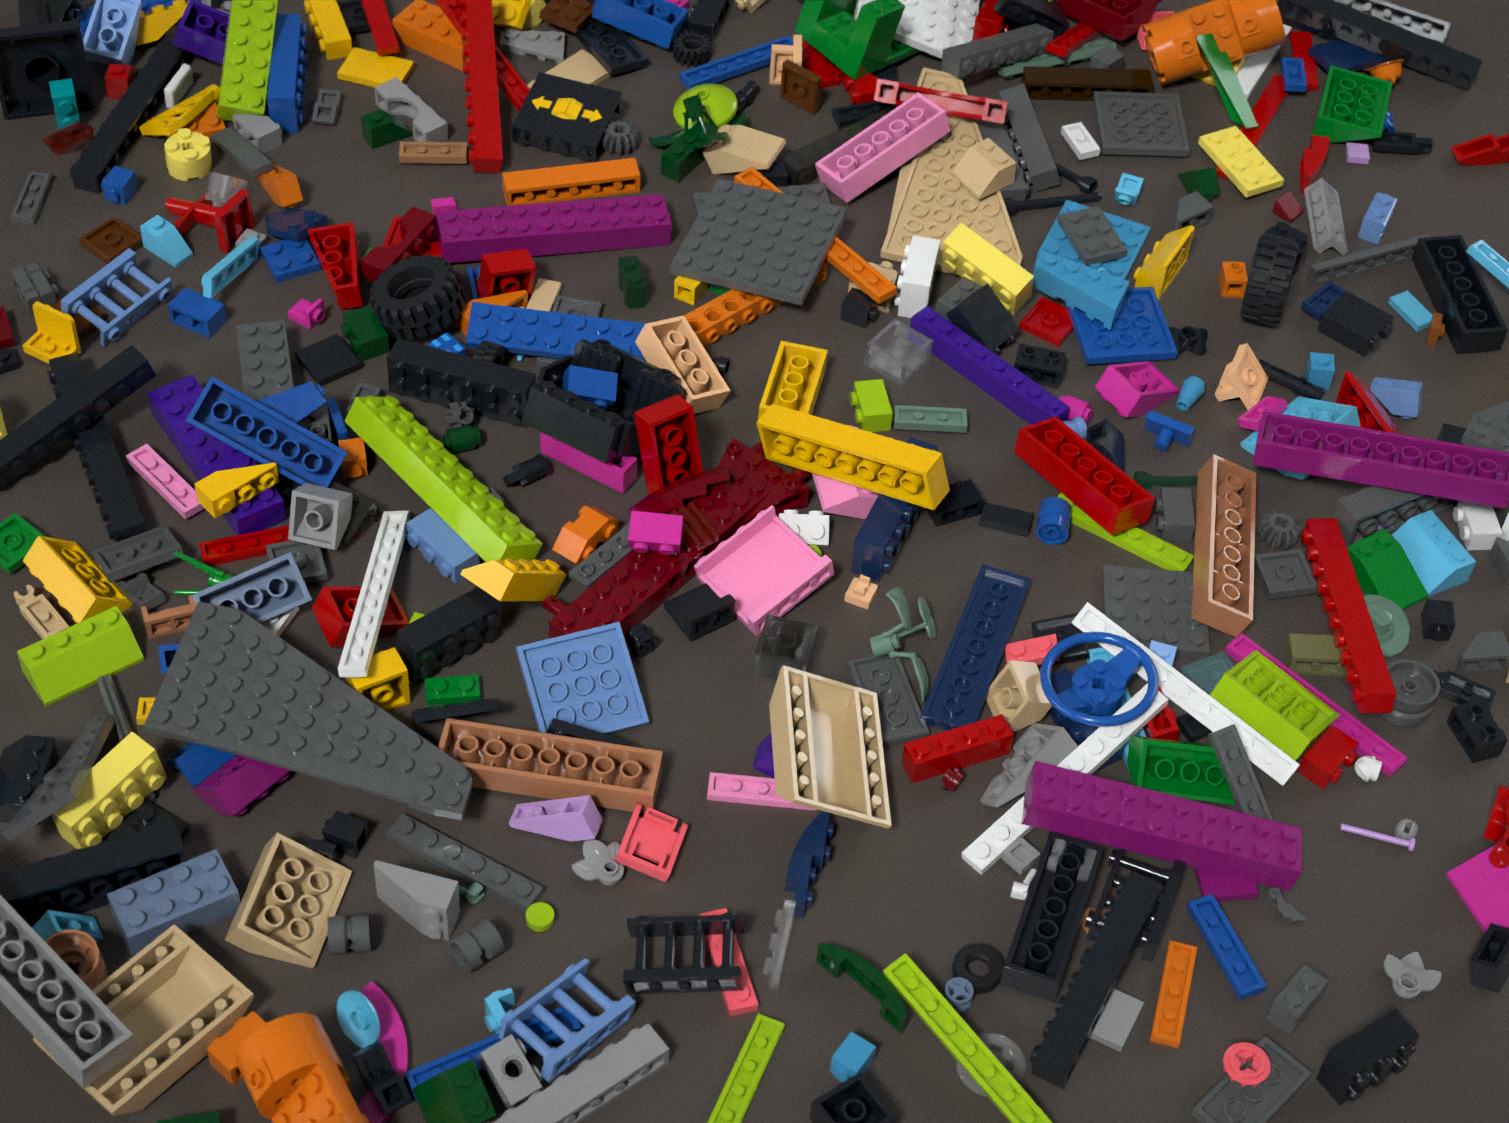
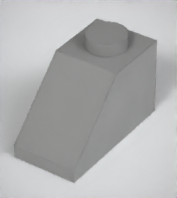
M232 115L234 130L262 154L282 145V129L278 123L272 121L268 116Z

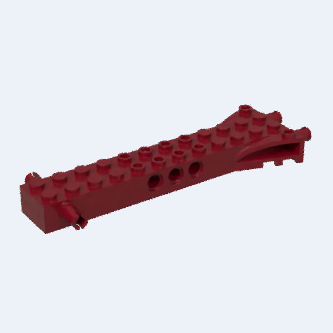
M732 438L717 466H724L729 470L730 480L709 484L706 488L707 495L695 497L684 509L675 514L683 516L680 553L663 555L659 551L648 550L647 553L631 551L569 605L564 604L553 594H549L542 602V608L555 616L549 621V639L620 622L625 637L633 626L643 622L696 575L694 565L697 564L701 557L710 554L717 548L719 543L729 539L741 526L751 522L760 511L766 510L773 505L776 516H778L784 510H793L797 507L802 510L808 507L810 487L802 481L809 477L811 473L797 468L787 473L764 458L765 453L761 439L750 449L735 438Z

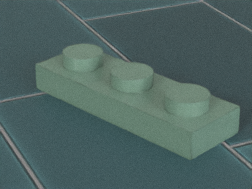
M894 405V429L966 433L967 409Z

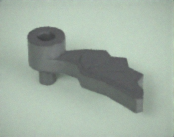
M1273 887L1268 891L1267 899L1270 902H1276L1277 913L1281 914L1283 919H1288L1292 923L1296 921L1299 923L1306 922L1307 918L1300 914L1291 903L1285 902L1279 888Z

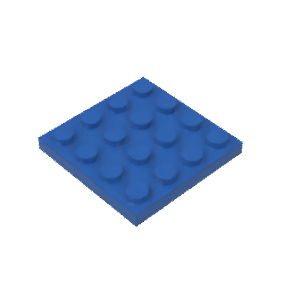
M1153 287L1128 288L1125 301L1111 330L1103 327L1104 323L1100 320L1095 319L1093 321L1086 317V313L1077 307L1072 309L1066 306L1086 365L1176 359L1177 348Z

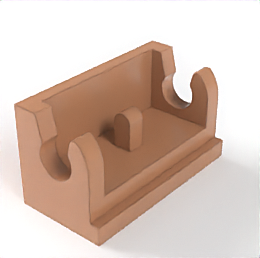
M188 596L189 604L149 614L146 606H142V617L148 639L185 631L196 608L193 596Z

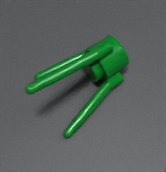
M178 551L174 552L176 557L195 565L196 569L209 574V587L234 577L232 574L217 570ZM174 590V594L193 595L202 590Z

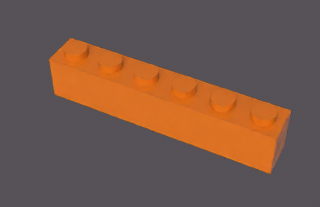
M628 158L502 173V184L506 205L514 206L640 192L641 175L636 159Z

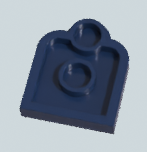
M294 208L285 211H274L265 215L266 228L269 235L296 242L309 236L307 229L323 227L328 223L326 215L316 213L313 210L307 211Z

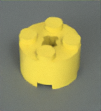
M182 128L176 134L169 137L164 144L166 165L172 177L182 181H188V178L196 177L201 179L209 174L212 169L211 147L207 136L190 131L188 128Z

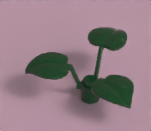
M700 95L691 96L683 100L686 110L683 113V130L660 137L648 136L649 142L654 146L672 144L688 131V118H691L692 122L699 120L706 137L695 141L692 144L694 148L707 147L715 142H721L729 138L727 132H719L711 136L708 134L703 121L704 116L711 125L717 126L702 104ZM744 112L740 117L726 125L746 126L748 124L746 113Z

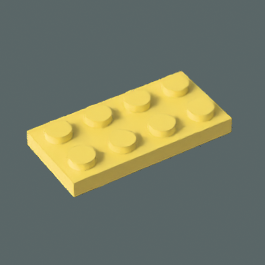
M1237 126L1199 137L1198 144L1245 197L1283 186V177Z

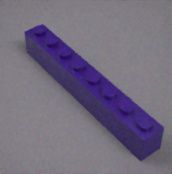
M926 306L911 317L909 338L1030 425L1055 416L1061 421H1067L1070 408L1067 404L933 309Z

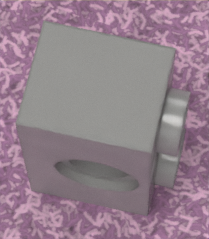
M512 1034L482 1051L477 1056L507 1109L542 1088L540 1081L543 1080L535 1065L530 1066L525 1058L527 1051L519 1038L515 1040ZM507 1063H514L518 1066V1077L512 1078L506 1074L505 1065Z

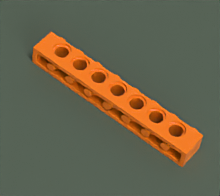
M824 260L811 287L822 283L826 279L828 266L826 260ZM732 289L684 316L704 347L786 302Z

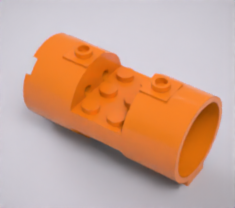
M1212 0L1142 25L1143 32L1148 33V36L1144 38L1151 63L1156 73L1161 74L1158 77L1161 86L1209 70L1206 61L1199 51L1195 39L1197 35L1213 33L1220 52H1227L1231 62L1286 43L1285 30L1276 0Z
M295 1013L276 1018L253 1031L238 1047L235 1055L236 1064L258 1112L264 1118L271 1119L273 1123H370L368 1118L360 1113L347 1086L350 1079L327 1032H325L319 1018L315 1015Z

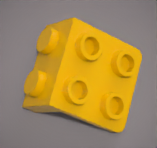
M36 301L32 307L38 331L22 345L24 353L48 364L49 359L76 352L80 354L81 349L73 317L53 309L47 304Z

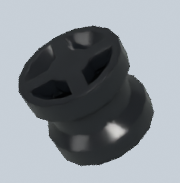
M640 623L628 631L625 636V642L629 646L634 647V651L638 656L643 657L650 654L656 648L658 638L654 634L649 633V629L645 624Z

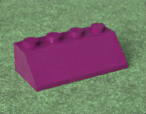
M236 755L196 786L193 791L221 816L237 817L248 810L249 807L247 805L254 799L259 800L267 795L270 791L268 788L275 782L280 783L288 778L290 770Z

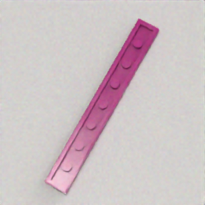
M1243 633L1226 646L1224 652L1238 663L1255 650L1259 651L1336 711L1340 716L1332 725L1359 742L1356 752L1360 756H1376V760L1382 761L1380 771L1389 778L1407 763V756Z

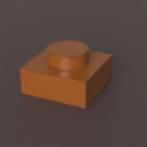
M1433 312L1427 329V345L1435 346L1438 337H1443L1445 324H1442L1443 314Z

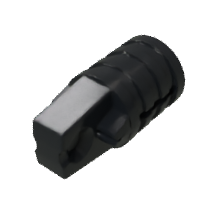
M538 454L523 463L520 462L512 466L514 472L502 479L506 487L516 482H519L520 486H524L537 478L548 475L549 466L545 458Z

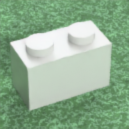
M1458 501L1457 507H1454L1453 519L1459 526L1460 539L1464 541L1466 549L1491 550L1496 538H1501L1503 534L1494 508L1488 505Z

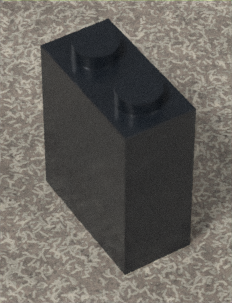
M988 283L946 313L952 324L995 354L1000 351L999 346L1001 344L1006 346L1015 339L1013 335L1020 330Z
M1345 291L1322 314L1317 331L1366 357L1371 350L1376 351L1383 338L1387 339L1393 330L1391 324L1394 316Z

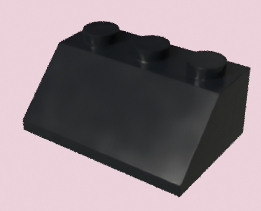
M26 735L3 749L0 758V822L10 823L43 782L42 778L57 765L59 755L54 737Z

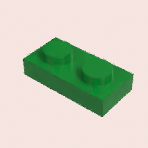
M479 675L425 678L426 705H448L480 700Z

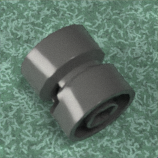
M369 914L352 915L351 919L348 920L344 915L328 917L330 955L346 954L348 949H352L355 953L371 952Z
M487 919L472 926L470 933L463 932L449 941L455 959L469 973L483 965L484 958L491 960L504 951V943L500 934Z

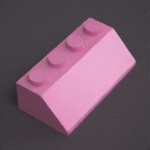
M812 473L823 512L866 519L879 495L878 493Z

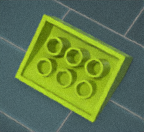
M1257 650L1228 670L1210 694L1213 699L1296 762L1305 755L1340 716Z

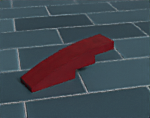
M721 466L676 480L629 508V513L631 514V511L665 513L684 509L682 499L707 495L706 485L730 480L729 470Z

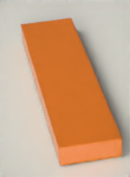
M1169 940L1149 1041L1179 1048L1198 947Z

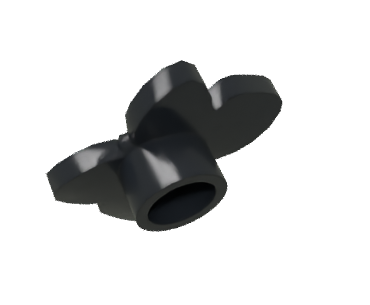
M1184 326L1180 330L1175 327H1169L1178 354L1183 353L1185 350H1190L1196 355L1206 354L1207 347L1205 343L1208 337L1206 329Z

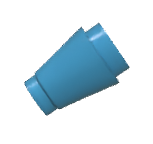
M1190 376L1183 381L1176 402V407L1179 410L1188 411L1205 393V383L1203 380L1196 376Z

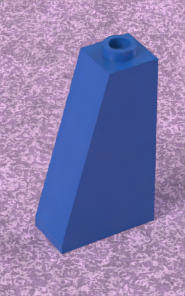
M308 382L259 399L257 402L299 424L327 404L324 399L327 394L319 384L314 386L312 382Z

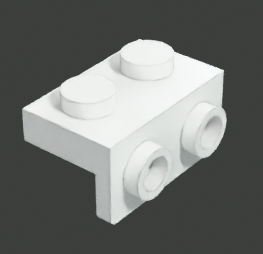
M784 510L783 513H779L778 518L808 546L815 544L816 546L828 547L829 515H824L823 511H809V514H799L798 510Z

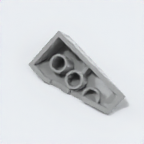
M1039 723L1032 724L1013 746L1016 752L1011 759H1005L1002 764L1004 767L1003 773L993 778L980 802L982 805L998 808L1025 792L1026 779L1035 761L1057 766L1078 745L1064 727Z

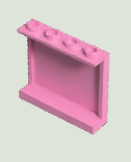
M773 505L766 510L760 511L751 522L741 526L733 536L719 543L715 550L707 556L701 557L697 564L694 565L697 579L702 584L707 583L719 598L728 594L732 595L736 600L735 616L756 636L834 575L832 560L826 554L820 557L776 516Z

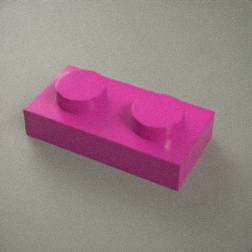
M1266 396L1238 418L1239 427L1250 429L1251 431H1259L1263 411L1280 414L1287 408L1286 399Z

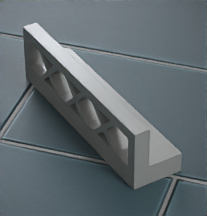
M1321 178L1304 189L1313 248L1320 254L1333 246L1339 253L1344 255L1348 253L1338 192Z

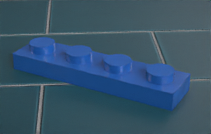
M1211 894L1189 901L1186 909L1239 1001L1264 993L1267 988L1266 983L1214 895Z

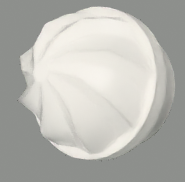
M1363 756L1355 762V772L1366 782L1369 780L1376 782L1382 761L1376 760V756Z

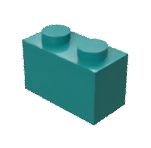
M72 78L49 81L59 133L81 130Z

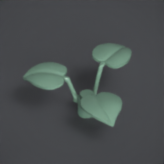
M895 587L885 595L894 603L902 623L887 632L870 637V645L876 658L887 654L890 655V658H911L920 684V704L926 701L930 691L929 678L923 662L915 653L897 652V649L901 648L900 637L925 627L929 638H936V626L930 614L929 606L924 597L921 596L918 598V607L923 622L911 628L910 610L906 596L900 587ZM903 627L905 628V631H902V632H900V633H895V632H897L898 630L902 629Z

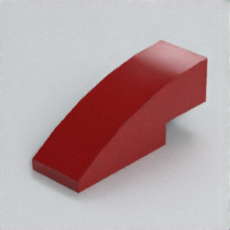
M1490 133L1451 146V151L1458 164L1484 166L1509 162V134L1495 138L1494 134Z
M1312 135L1309 148H1304L1299 164L1301 194H1305L1304 189L1318 180L1328 152L1330 137Z

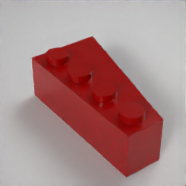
M985 0L983 8L981 7L979 10L980 15L977 14L975 18L972 41L1009 31L1013 20L996 13L993 8L999 0Z
M354 222L307 229L314 253L320 262V266L340 310L363 306L360 250Z

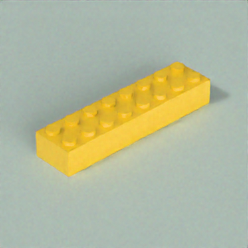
M772 404L756 422L765 457L768 460L931 510H935L950 491L943 455L935 450L919 447L776 404Z

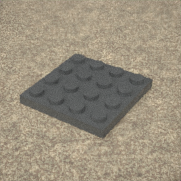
M1094 91L1093 103L1102 154L1188 157L1190 149L1179 94Z
M1103 565V614L1148 649L1151 640L1177 647L1175 656L1208 659L1210 654L1208 625L1191 619L1193 572Z

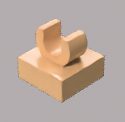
M860 575V578L854 577L845 594L844 601L868 610L878 591V585L870 583V577Z

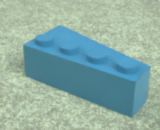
M1042 251L1037 259L1032 274L1034 276L1033 287L1054 299H1063L1066 302V306L1072 309L1077 307L1084 311L1089 319L1093 321L1098 319L1103 322V327L1111 330L1125 301L1130 283L1128 280Z

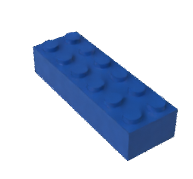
M276 14L267 100L269 117L280 125L283 133H298L299 124H303V111L300 109H304V96L301 95H305V82L302 81H306V68L303 67H307L308 40H305L304 37L307 35L306 23H302L301 14Z
M212 376L186 419V422L260 464L275 462L278 474L300 486L308 483L328 488L347 456L345 450Z

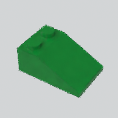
M1386 529L1347 546L1360 588L1367 595L1383 596L1392 600L1402 610L1428 598V593L1402 545Z

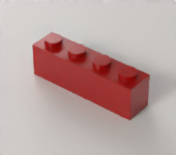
M1003 714L904 743L901 764L911 782L916 783L945 774L949 767L954 770L958 766L961 769L1010 754L1014 734Z

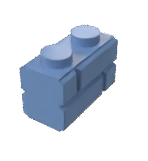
M1380 192L1375 194L1363 218L1358 234L1360 239L1374 244L1380 243L1392 218L1397 199Z

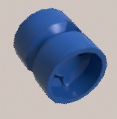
M1051 497L1044 499L1040 503L1036 535L1040 541L1050 545H1057L1068 539L1072 508L1066 500Z

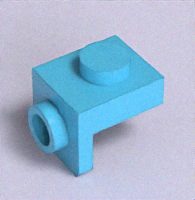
M1122 173L1118 187L1115 189L1114 200L1123 205L1131 204L1136 206L1144 178Z
M512 988L497 990L484 998L486 1014L484 1019L490 1033L495 1031L497 1034L500 1032V1021L505 1011L515 1006Z

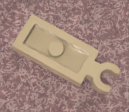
M31 585L26 586L28 594L25 596L19 595L17 591L14 592L15 601L20 605V613L42 639L69 627L43 594L36 597L34 588Z

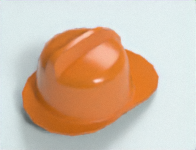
M1404 60L1386 62L1364 69V71H1370L1372 77L1395 84V80L1402 76V62Z

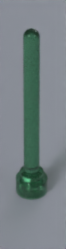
M1136 471L1133 480L1147 490L1152 486H1197L1198 476H1152L1147 474L1146 471Z

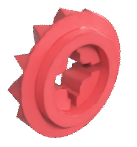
M1240 1042L1233 1044L1226 1050L1222 1059L1224 1072L1228 1073L1231 1082L1237 1081L1241 1083L1242 1087L1246 1085L1256 1087L1259 1083L1265 1082L1270 1073L1271 1065L1267 1054L1261 1048L1251 1043ZM1252 1059L1253 1061L1251 1063L1250 1069L1247 1068L1241 1071V1064L1250 1062Z

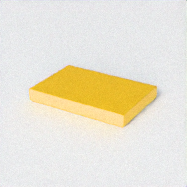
M354 47L338 70L337 79L374 88L397 77L404 84L414 69V61L389 55H378L377 52Z

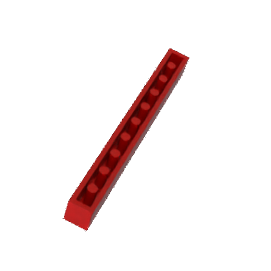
M459 0V7H462L460 11V24L464 26L461 28V40L465 41V44L462 46V57L466 58V61L463 63V75H467V79L465 78L464 92H468V96L465 99V109H469L466 117V126L470 127L467 135V144L471 145L468 161L472 163L473 172L499 174L503 162L492 0Z
M1337 518L1307 519L1305 529L1301 530V543L1306 546V558L1310 560L1312 576L1316 577L1317 592L1321 594L1323 599V611L1328 614V627L1333 630L1335 647L1339 648L1340 664L1345 667L1346 682L1350 684L1352 689V701L1357 704L1359 713H1391L1396 691Z

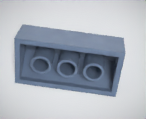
M291 552L192 595L196 605L199 601L240 609L258 623L267 621L312 601L304 578Z

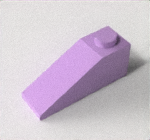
M586 795L517 804L509 820V825L512 828L572 842L595 839L603 819L591 796Z

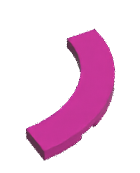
M371 981L360 993L373 1005L380 1023L378 1041L382 1043L393 1070L401 1074L405 1083L404 1073L408 1071V1048L404 1026L390 999ZM369 1091L358 1105L360 1113L364 1114L370 1123H386L394 1112L392 1111L384 1115Z

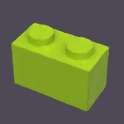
M883 379L855 381L853 392H850L849 398L851 406H855L854 416L856 424H860L861 430L870 432L891 430L893 413Z

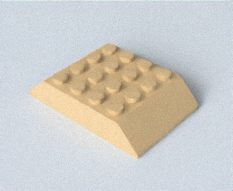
M783 665L769 704L776 795L791 803L889 829L892 825L877 693Z
M173 924L92 990L133 1034L134 1053L84 1089L113 1116L142 1111L207 1055V1048L216 1037L223 1036L239 1018L243 1017L254 998V994ZM34 1037V1038H33V1041H34L49 1057H51L64 1071H66V1070L55 1060V1058L41 1045V1043Z

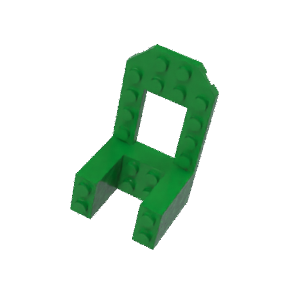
M805 0L795 28L797 34L802 35V38L854 81L868 73H873L921 51L893 39L905 9V5L898 0H874L861 6L857 20L854 19L857 0L849 3L848 0Z

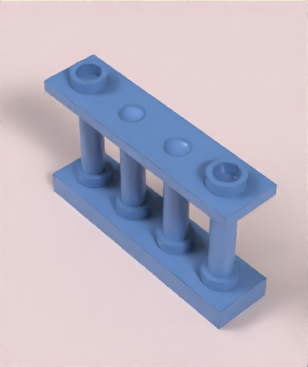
M128 248L62 298L61 312L67 313L72 317L75 314H80L99 328L100 345L105 347L111 341H116L121 333L161 302H166L172 293V280L168 277L160 284H157L136 268V253ZM126 275H131L151 291L141 297L120 280ZM109 288H114L134 304L124 310L103 293ZM92 301H97L117 317L110 323H107L86 306Z
M586 958L576 965L571 964L562 976L516 1010L511 1009L506 1012L500 1021L501 1028L498 1037L503 1040L516 1032L543 1057L544 1064L541 1076L549 1083L630 1021L636 1001L628 994L620 1001H612L586 978L590 962ZM575 986H578L601 1006L605 1012L599 1017H592L566 993ZM557 1001L585 1027L578 1033L576 1031L571 1032L546 1008ZM536 1016L559 1036L564 1043L557 1049L555 1047L551 1048L525 1024Z

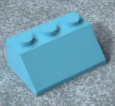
M1432 510L1411 517L1392 534L1402 545L1428 593V597L1469 581L1476 561Z

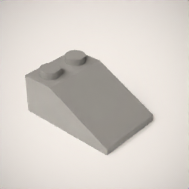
M375 860L374 873L377 897L421 934L432 939L449 941L460 914L458 881Z

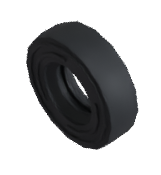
M981 943L966 945L955 954L952 963L953 978L962 977L967 979L974 988V994H986L993 991L999 985L1004 967L1003 960L998 952L990 946ZM979 960L987 965L989 972L983 977H976L969 973L967 965L971 961Z

